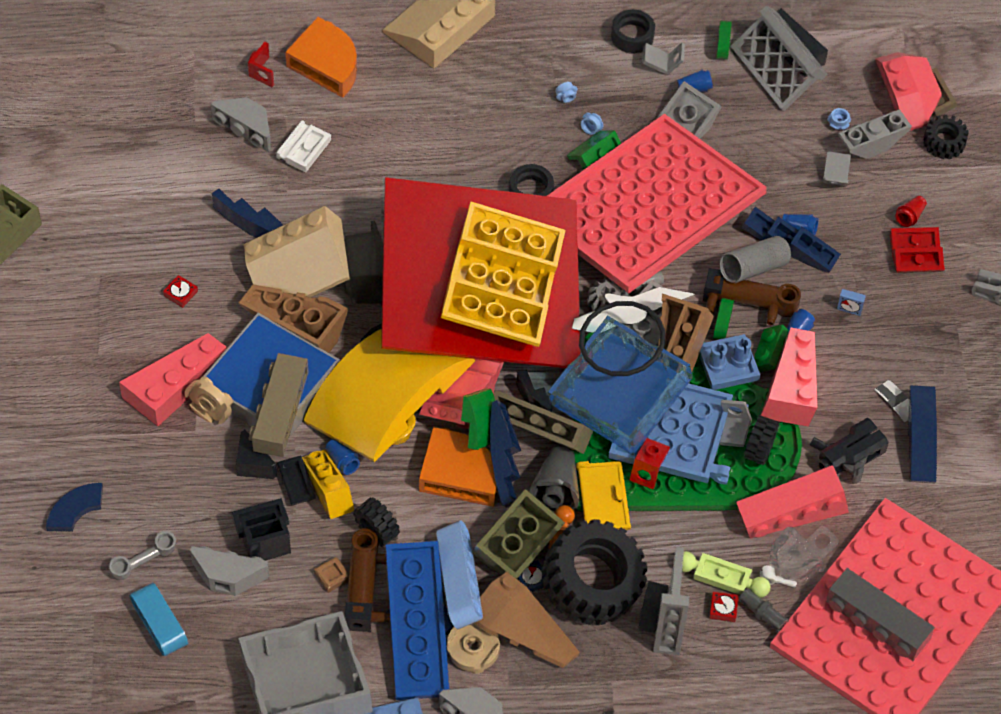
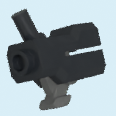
M865 418L850 428L849 435L839 441L828 445L814 437L810 446L820 451L818 459L820 470L833 465L837 474L842 471L853 474L851 482L857 484L862 479L864 465L886 453L889 442L880 430L874 432L878 427L871 419Z

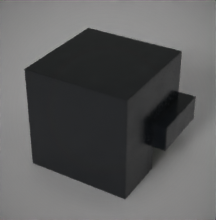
M282 498L231 512L238 537L243 539L249 558L259 557L266 561L291 554L290 533L287 527L289 525V518Z

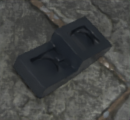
M527 370L517 372L516 386L524 401L552 412V405L545 388L535 390Z

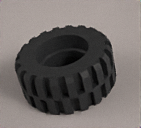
M591 519L588 524L585 520L579 521L575 526L570 525L566 528L547 552L544 558L545 563L542 566V574L545 576L542 580L543 586L550 591L547 594L550 601H555L558 604L556 608L561 613L565 611L570 614L568 618L574 621L578 618L582 619V624L591 625L593 621L597 625H604L608 620L613 622L619 619L621 615H624L642 594V589L647 581L645 573L648 571L647 563L642 562L645 555L641 548L637 549L636 544L638 542L634 537L629 538L625 534L627 532L622 527L617 529L614 527V523L608 521L600 524L599 519ZM592 555L603 560L613 573L614 588L598 590L583 582L575 569V556Z

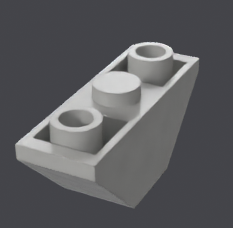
M248 97L219 100L211 103L212 119L217 124L224 125L237 136H242L251 141L258 148L261 147L267 152L271 150L270 131L265 107Z
M899 109L838 133V136L850 153L868 159L888 151L911 130L912 126Z
M206 546L191 547L192 563L210 591L237 596L269 577L268 561H264L262 558L239 556L231 551L225 553L214 551Z
M481 687L443 690L439 694V706L444 714H503L502 703Z

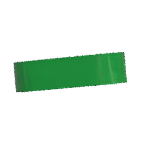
M720 20L716 59L728 60L731 21Z
M722 298L713 339L720 340L726 338L734 300Z

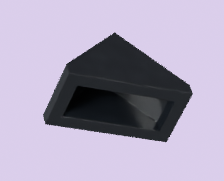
M243 430L240 434L236 458L237 476L264 479L276 478V463L268 454L254 452L253 443L249 441V433Z

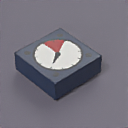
M539 561L530 563L517 578L531 593L544 588L542 580L545 576L542 574V566Z

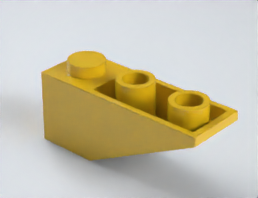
M326 450L314 451L302 457L308 476L329 518L334 519L353 512L354 505L349 485Z

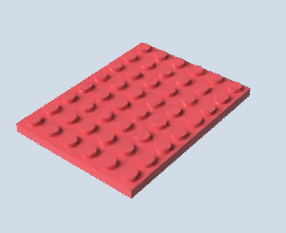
M663 114L547 196L577 200L578 255L627 293H630L765 195L766 186L669 116Z
M884 498L791 616L789 622L783 626L772 640L770 648L869 714H920L1000 607L1001 571L887 498ZM846 568H849L935 627L931 640L914 661L900 656L893 647L877 640L871 632L864 627L855 625L848 616L833 610L829 603L826 602L829 589Z

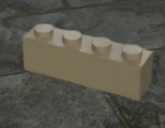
M278 353L276 362H271L269 368V377L271 378L269 383L264 384L262 392L264 401L263 404H258L256 410V419L258 420L256 426H251L249 441L253 443L254 452L284 457L309 373L308 359Z
M498 390L495 391V400L505 404L513 426L584 454L593 433L592 429Z

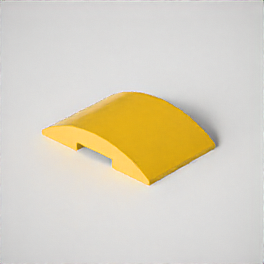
M470 202L454 258L441 318L539 347L565 230Z
M382 329L356 345L330 372L314 396L305 415L304 422L375 462L409 428L406 421L436 391L443 394L476 360L473 358L381 349Z

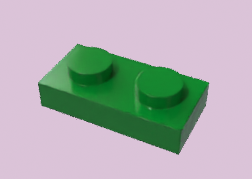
M783 324L765 328L761 334V339L754 355L759 373L776 369L788 333V329Z

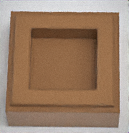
M337 557L314 569V574L328 593L349 580L348 572Z

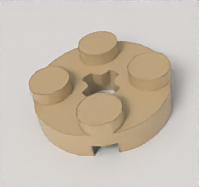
M203 376L200 380H194L185 389V397L189 396L192 401L190 407L205 421L212 423L216 420L219 421L218 424H223L231 415L233 399L229 394L221 392L214 386L208 377Z
M475 623L461 629L453 627L448 635L447 655L453 664L462 670L480 674L492 666L499 656L500 641L498 634L496 633L493 636ZM477 641L479 649L470 650L467 643L473 644Z

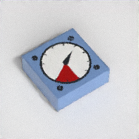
M842 289L837 310L861 316L866 296Z

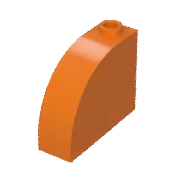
M317 17L285 52L286 67L343 98L350 91L356 80V49L351 38L343 30L336 27L332 22Z
M433 427L419 477V492L494 507L497 485L490 451L486 447L478 450L468 448L469 436L466 434L454 432L448 428L440 429Z

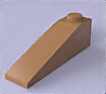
M508 572L493 581L481 595L480 601L483 618L474 623L485 632L493 636L496 633L511 639L510 644L517 647L520 643L532 649L534 655L562 668L579 656V650L529 589Z

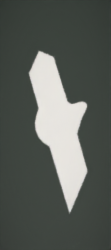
M658 287L633 297L607 293L605 298L609 303L615 301H634L648 306L651 310H656L662 307V293L681 300L695 294ZM616 306L598 314L591 320L586 331L593 333L618 323H638L646 317L647 312L633 306ZM593 312L575 318L572 329L581 330L587 317Z

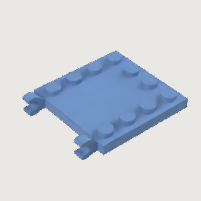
M685 383L633 452L613 440L609 451V458L634 464L635 457L646 438L670 446V450L659 471L708 483L711 477L720 484H727L730 467L714 464L728 416V412L723 411L721 400H733V395ZM729 407L732 411L742 412L737 407Z

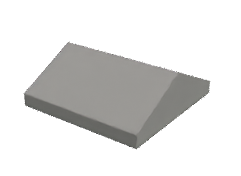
M684 81L656 119L666 114L701 139L712 127L722 107Z

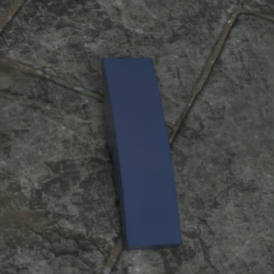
M219 188L212 193L213 208L232 224L255 238L283 226L265 207L256 212L243 198L234 203Z
M754 207L741 226L742 229L761 241L774 236L784 238L790 247L792 258L827 273L831 271L841 255L801 226L797 230L779 216L774 220L757 207Z
M910 385L908 417L909 482L935 484L937 478L936 390L932 386Z
M496 400L492 402L491 457L502 506L509 508L517 499L512 482L521 478L513 454L520 452L521 448L505 404Z

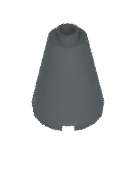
M557 446L550 450L528 491L553 513L562 505H567L572 509H577L579 505L575 455L571 449L565 446Z

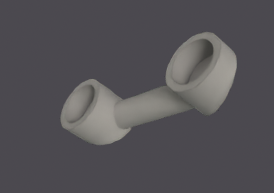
M162 531L155 538V546L129 560L123 556L114 557L109 564L111 575L117 579H126L130 576L131 570L156 556L170 555L176 547L175 535L169 531Z

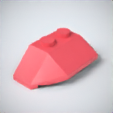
M900 52L876 58V64L895 111L901 110L911 124V130L927 126L942 96L927 58Z

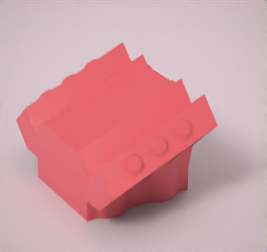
M475 359L476 361L443 394L436 391L423 404L419 415L454 422L460 428L470 429V423L461 421L463 397L485 388H490L494 394L496 381L504 362Z

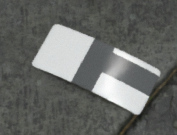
M890 380L875 388V391L890 404L903 422L908 421L909 399Z

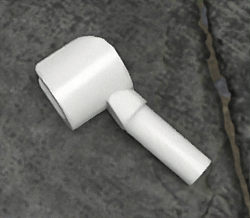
M763 566L762 571H760V577L766 578L770 585L780 583L796 587V581L776 576L773 566Z

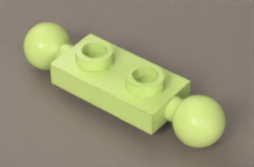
M684 551L682 572L695 570L694 580L741 595L746 588H750L760 598L765 597L770 592L771 586L766 578H750L752 569L702 553L700 561H698L692 553Z

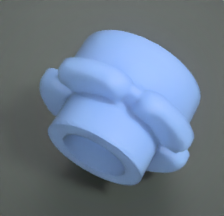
M564 82L556 88V98L564 103L571 102L575 99L578 89L571 82Z
M837 108L828 116V122H830L832 128L844 130L849 127L851 118L847 110Z
M585 113L581 121V128L590 135L599 132V130L603 129L601 117L596 113Z

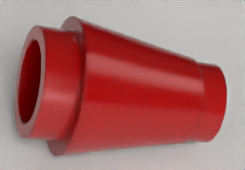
M918 195L898 207L895 215L896 221L903 227L914 226L927 205L925 198Z

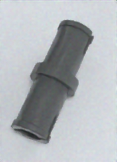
M750 588L745 589L740 595L738 601L753 611L757 619H763L778 633L789 622V619L772 608V603L768 600H762Z

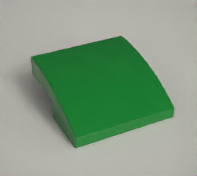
M485 388L463 397L461 421L470 423L468 448L478 450L491 445L492 402L496 400L490 388Z

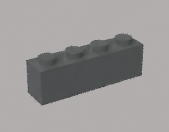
M849 568L845 569L829 589L826 602L829 603L833 610L848 616L855 625L864 627L877 640L893 647L900 656L914 661L931 640L935 629L933 625Z

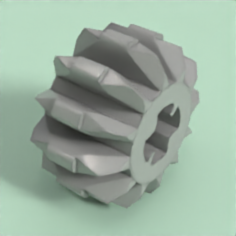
M604 278L602 283L595 281L593 287H590L588 290L587 305L591 307V312H593L600 306L609 304L605 298L607 293L620 296L629 295L613 281L608 282Z

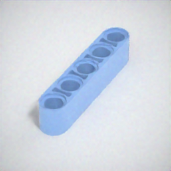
M459 520L437 530L448 613L456 629H461L483 618L470 534L464 522Z

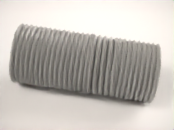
M774 236L726 252L720 259L721 273L727 281L737 283L783 267L790 261V247L784 238Z

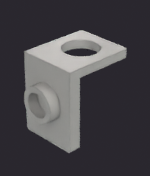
M646 43L643 47L642 63L669 75L684 61L685 44L680 43L672 52L667 53ZM679 53L677 60L674 62L676 55Z
M827 152L823 184L844 187L848 185L851 155Z
M721 400L723 411L728 412L720 445L744 447L752 421L747 404L744 401ZM729 407H737L742 412L732 411Z

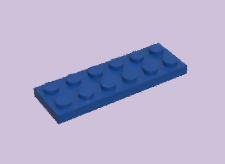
M439 542L386 544L396 700L438 698L443 690H449Z

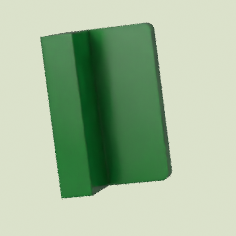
M615 130L599 131L570 152L567 157L569 160H578L584 170L622 143Z

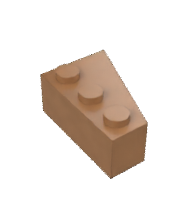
M662 293L661 301L663 303L660 319L665 329V346L658 360L690 378L714 316L706 307Z

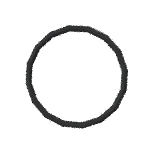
M615 301L600 306L587 317L579 336V348L584 360L596 371L609 376H630L646 370L657 361L665 346V329L660 317L648 306L634 301ZM616 306H633L646 311L656 320L660 330V345L654 356L641 367L629 371H610L598 366L588 357L584 346L585 331L591 320L602 311Z

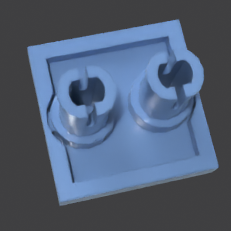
M745 334L703 343L699 358L712 390L754 382L760 379V373L750 349L751 341Z

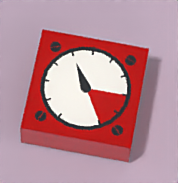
M178 275L163 290V296L183 308L198 292V287Z
M713 592L709 619L736 622L739 595Z

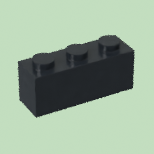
M782 8L777 10V13L818 63L824 66L828 49ZM765 23L760 27L759 37L767 36L768 26ZM774 40L771 43V47L776 52H780L781 42ZM785 56L784 59L793 68L794 58L792 56ZM799 72L805 78L808 76L805 72Z

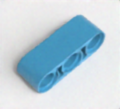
M151 583L129 594L136 612L164 657L188 645L183 629L155 583Z

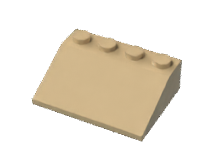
M417 0L385 27L383 33L435 69L495 16V0Z
M326 206L243 244L245 262L253 285L281 289L282 292L297 294V292L305 293V296L312 297L350 279L341 218Z

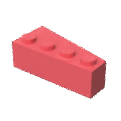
M790 328L771 380L761 416L775 421L809 426L817 410L815 332Z
M207 333L120 381L122 399L156 426H159L190 398L189 396L185 397V389L194 380H200L227 348Z
M833 465L736 502L750 539L849 513L845 493Z

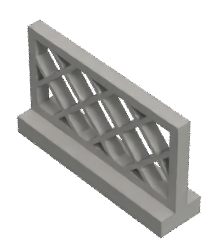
M766 5L760 11L762 16L731 47L781 110L785 111L817 79L822 81L828 73L777 11ZM765 23L768 26L767 36L758 37V30ZM779 40L781 42L780 52H771L772 41ZM746 41H752L750 53H743L740 49ZM757 41H766L765 52L756 53ZM770 56H779L778 68H769ZM785 56H792L794 58L793 68H783ZM755 57H764L763 68H755ZM768 72H777L776 84L767 83ZM783 72H792L791 84H781ZM797 72H805L808 75V78L802 84H796ZM781 88H790L789 97L783 102L780 99Z
M676 547L668 594L662 593L654 641V653L680 655L690 596L680 595L684 548Z

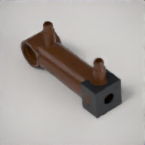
M709 268L703 301L707 302L706 306L711 313L714 312L716 304H719L722 298L734 300L735 303L768 309L767 324L772 326L775 324L777 314L783 317H791L794 312L798 311L801 291L793 284H783L779 287L749 280L731 283L723 277L721 270Z
M360 529L352 536L347 601L344 613L349 631L371 632L372 622H391L390 613L372 611L376 564H387L386 554L378 553L377 535L370 529ZM365 544L369 545V547L367 548L360 547L361 545Z

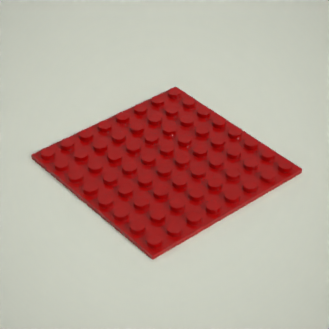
M385 177L381 349L580 370V330L572 329L574 319L579 317L577 200ZM470 202L565 230L539 347L441 318L444 298Z

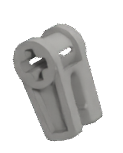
M980 269L977 275V282L974 283L972 288V295L1001 306V274Z

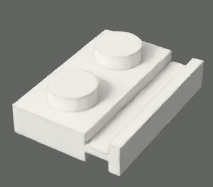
M301 121L276 152L277 159H283L287 164L307 172L331 141V134L313 125L308 126L304 121Z

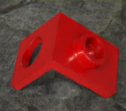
M264 41L259 49L250 55L248 72L249 77L269 87H273V71L263 66L270 58L269 43ZM258 71L265 73L268 79L263 78Z
M646 438L635 457L630 481L654 489L659 469L670 450V446ZM638 471H647L651 479H642L638 475Z

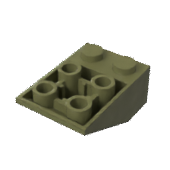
M3 184L0 185V265L42 225L39 207Z

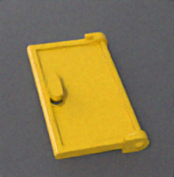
M589 461L576 463L584 519L587 521V524L591 519H599L600 524L608 521L614 523V527L617 529L622 527L625 530H630L631 524L622 462L589 464Z

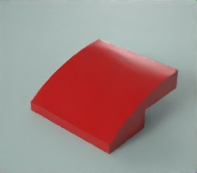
M939 227L890 229L891 250L896 273L945 270L943 247L940 246Z

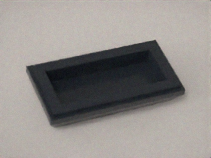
M302 456L277 462L291 506L316 499Z

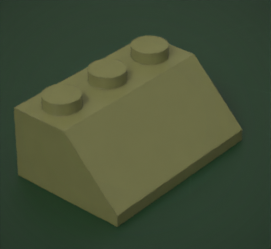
M525 489L475 546L473 555L492 571L501 575L508 572L517 579L565 522Z

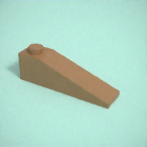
M252 285L239 301V305L254 316L260 313L328 353L338 342L348 312L346 307L327 297H307L305 293L297 292V294L282 292L281 289Z

